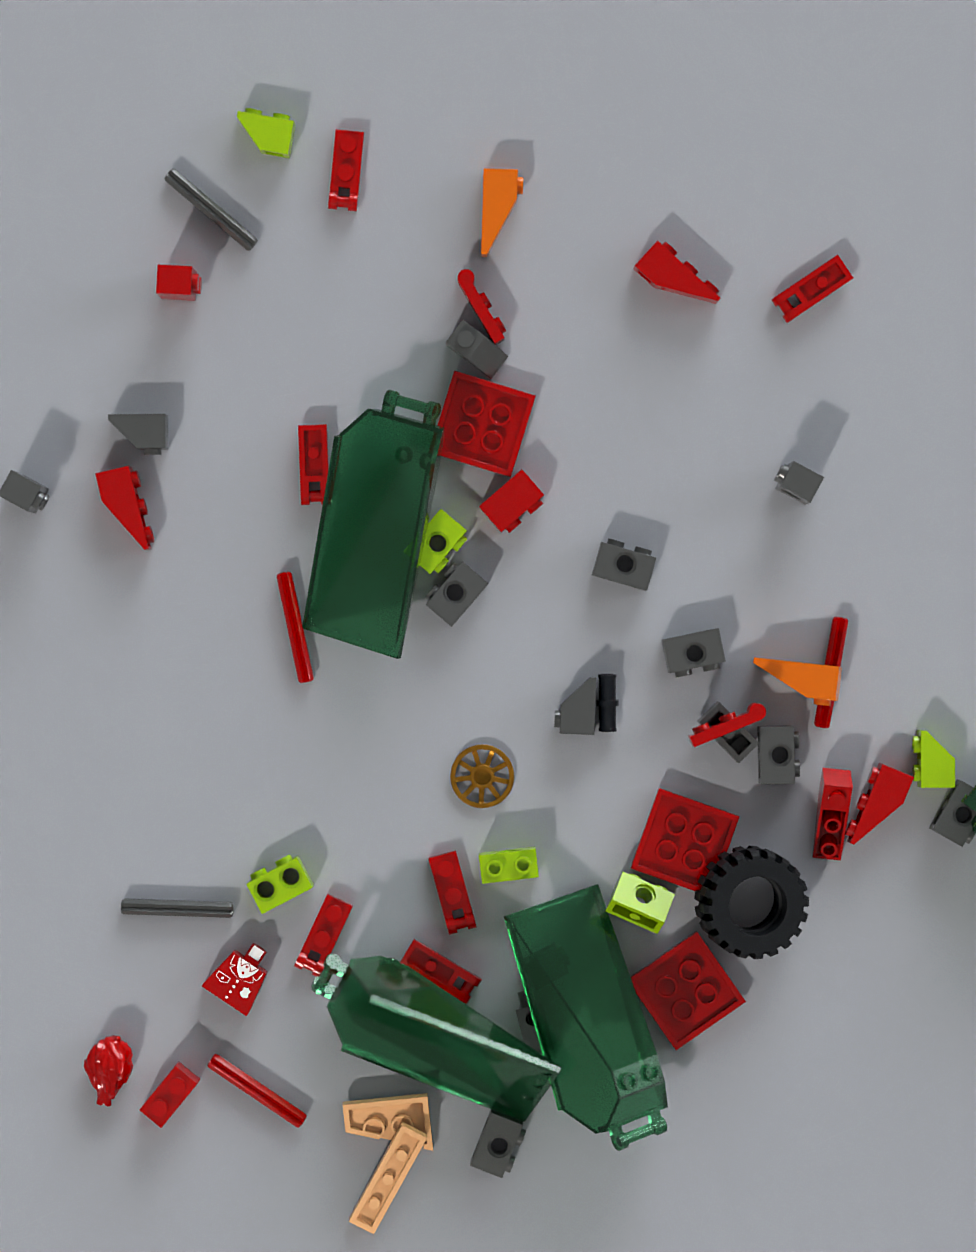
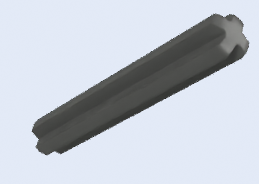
M172 169L167 173L164 179L169 185L242 247L250 251L256 245L258 240L254 235L176 169Z
M123 899L121 902V913L127 915L231 918L234 913V905L232 902Z

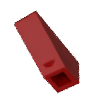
M657 240L633 268L656 289L714 304L721 299L717 295L719 293L717 287L708 280L704 283L696 276L698 273L697 269L688 261L682 263L675 257L677 254L676 250L667 242L661 244Z
M128 465L95 473L102 502L144 550H151L150 543L154 542V536L151 526L146 527L144 515H148L144 498L139 499L137 488L141 487L138 471H133L132 467Z
M881 763L878 764L877 768L873 766L867 778V782L870 783L866 794L862 793L856 805V809H859L856 820L851 819L845 832V835L849 836L847 842L854 845L899 808L905 801L914 777Z
M822 768L813 858L841 861L853 789L851 770Z

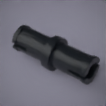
M598 674L599 699L596 700V706H599V731L616 732V706H619V700L616 699V674Z

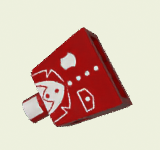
M252 943L245 955L234 950L206 979L202 987L247 1016L268 972L259 966L267 952L255 943Z

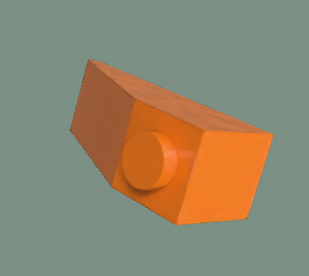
M484 168L481 257L488 256L517 202V194H523V177H518V169Z
M754 657V664L805 697L814 698V704L831 706V700L838 701L842 667Z

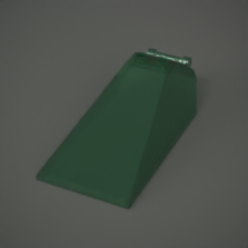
M389 389L384 395L382 410L367 409L339 435L334 436L302 625L303 629L396 659L401 658L442 455L444 427L436 425V419L441 412L440 403L433 401L426 403L404 397L399 392ZM398 406L423 413V421L394 414L395 407Z
M596 884L505 915L504 920L558 1111H564L595 1134L609 1131L614 1148L620 1151L628 1148L632 1142L652 1134L660 1135L667 1131V1123L661 1117L660 1110L667 1108L668 1103L665 1080L658 1055L608 912H605L606 905L599 885ZM645 1116L648 1117L649 1124L626 1133L623 1132L622 1125Z
M329 954L324 961V968L320 976H317L311 985L314 993L329 999L326 1007L342 1043L340 1051L523 1122L526 1121L560 1073V1066L394 958L383 956L351 959L347 964L342 962L339 955ZM333 974L341 977L336 986L331 985L329 982Z

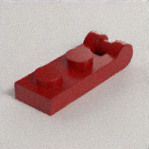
M337 129L335 131L328 209L337 210V207L348 208V211L357 212L364 132ZM339 188L350 189L349 197L339 196Z
M836 255L771 300L776 307H780L784 313L782 317L786 323H789L851 281L854 277L839 255ZM793 295L800 302L795 308H793L788 300Z
M469 269L461 270L457 278L461 290L491 341L495 345L501 343L505 339L503 333L506 332L503 323L499 317L493 319L488 310L492 305L485 293L479 294L474 286L473 272Z
M327 424L298 425L301 505H310V502H321V505L330 504ZM309 482H320V490L310 491Z
M751 703L747 707V712L736 716L735 711L719 717L720 723L709 726L708 722L692 728L693 734L688 735L692 747L699 746L762 720L766 716V708L762 704Z
M456 850L429 857L449 935L458 933L457 930L462 928H477ZM463 908L465 916L454 919L452 911Z
M327 894L294 967L301 970L302 968L313 972L312 975L320 978L353 905ZM311 950L321 954L318 962L308 957Z
M413 939L399 963L465 1004H468L472 997L470 993L475 986L478 987L482 981L477 975L467 971L416 939ZM458 976L465 980L460 989L453 985Z

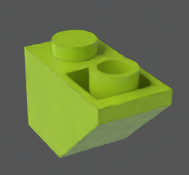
M245 108V112H237L239 122L262 154L290 159L296 125L294 121L290 120L289 115L273 113V117L264 116L262 111L253 108Z
M917 730V736L912 738L913 753H917V764H913L912 767L913 781H917V787L955 788V758L926 730Z

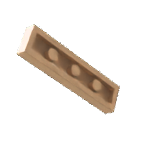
M404 1122L400 1124L349 1217L350 1223L372 1234L375 1233L427 1139L426 1133Z

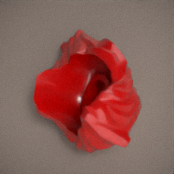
M106 1036L104 1039L99 1040L90 1050L87 1059L84 1060V1069L92 1086L97 1090L96 1104L98 1105L105 1104L107 1107H110L111 1099H114L122 1085L127 1083L133 1070L132 1050L127 1042L121 1040L120 1036Z

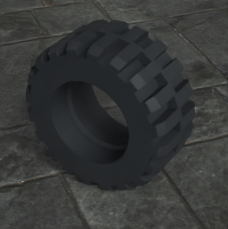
M739 846L732 849L733 853L729 854L724 851L718 855L720 860L717 863L711 861L706 866L710 870L706 877L701 875L698 883L702 886L701 890H695L694 899L699 902V905L695 906L696 916L701 919L699 924L714 943L738 957L746 959L750 956L753 959H763V954H767L770 957L778 954V947L781 946L786 949L792 944L789 939L793 935L796 937L802 932L798 928L800 922H806L808 914L803 911L804 907L809 906V897L804 895V891L807 890L805 881L799 878L800 872L789 861L766 848L761 849L758 846H748L745 849ZM758 876L765 878L771 883L774 892V902L770 913L757 925L746 928L736 925L731 920L729 914V901L733 891L746 879Z

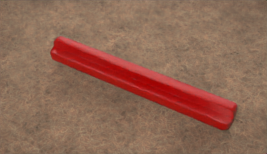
M292 573L277 574V582L298 681L300 683L310 682L314 677Z
M834 617L832 620L825 665L841 666L848 627V619ZM831 700V706L817 705L814 721L816 727H830L834 701Z
M213 1055L207 1065L208 1068L295 1127L299 1128L307 1117L304 1112L220 1055Z

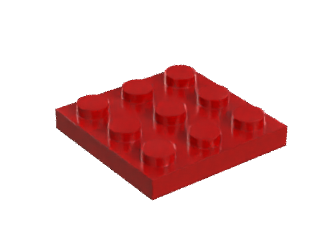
M454 371L429 453L511 478L536 395Z
M658 788L630 868L693 891L701 890L702 885L698 883L700 876L706 877L710 871L706 866L711 861L717 863L720 860L718 855L728 851L740 816Z
M697 931L627 979L675 1050H678L746 1002Z

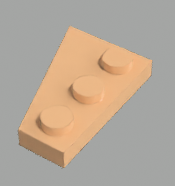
M428 1093L343 1102L346 1133L374 1139L392 1140L400 1124L404 1122L426 1133L427 1139L423 1149L433 1151Z

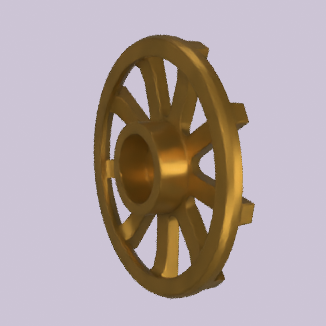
M484 744L474 745L462 751L455 759L450 774L451 785L458 798L467 805L476 808L493 807L502 802L512 789L514 783L513 766L505 753L498 748ZM477 750H490L484 764H481ZM472 752L476 766L472 767L461 759ZM494 753H496L505 762L491 768L490 763ZM458 764L469 770L470 775L455 777ZM508 767L509 779L499 778L494 775L495 772ZM471 781L472 784L462 794L456 782ZM493 782L508 785L501 796L493 787ZM476 787L479 788V803L466 798ZM488 788L496 800L484 803V789Z

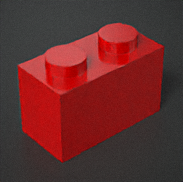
M157 265L156 294L161 299L196 301V294H201L202 277H199V274H197L192 266Z
M521 469L484 501L479 508L501 533L505 529L510 533L522 523L519 519L521 515L526 511L532 514L544 504L540 500L544 494Z
M178 1061L139 1110L162 1128L195 1088L200 1078Z

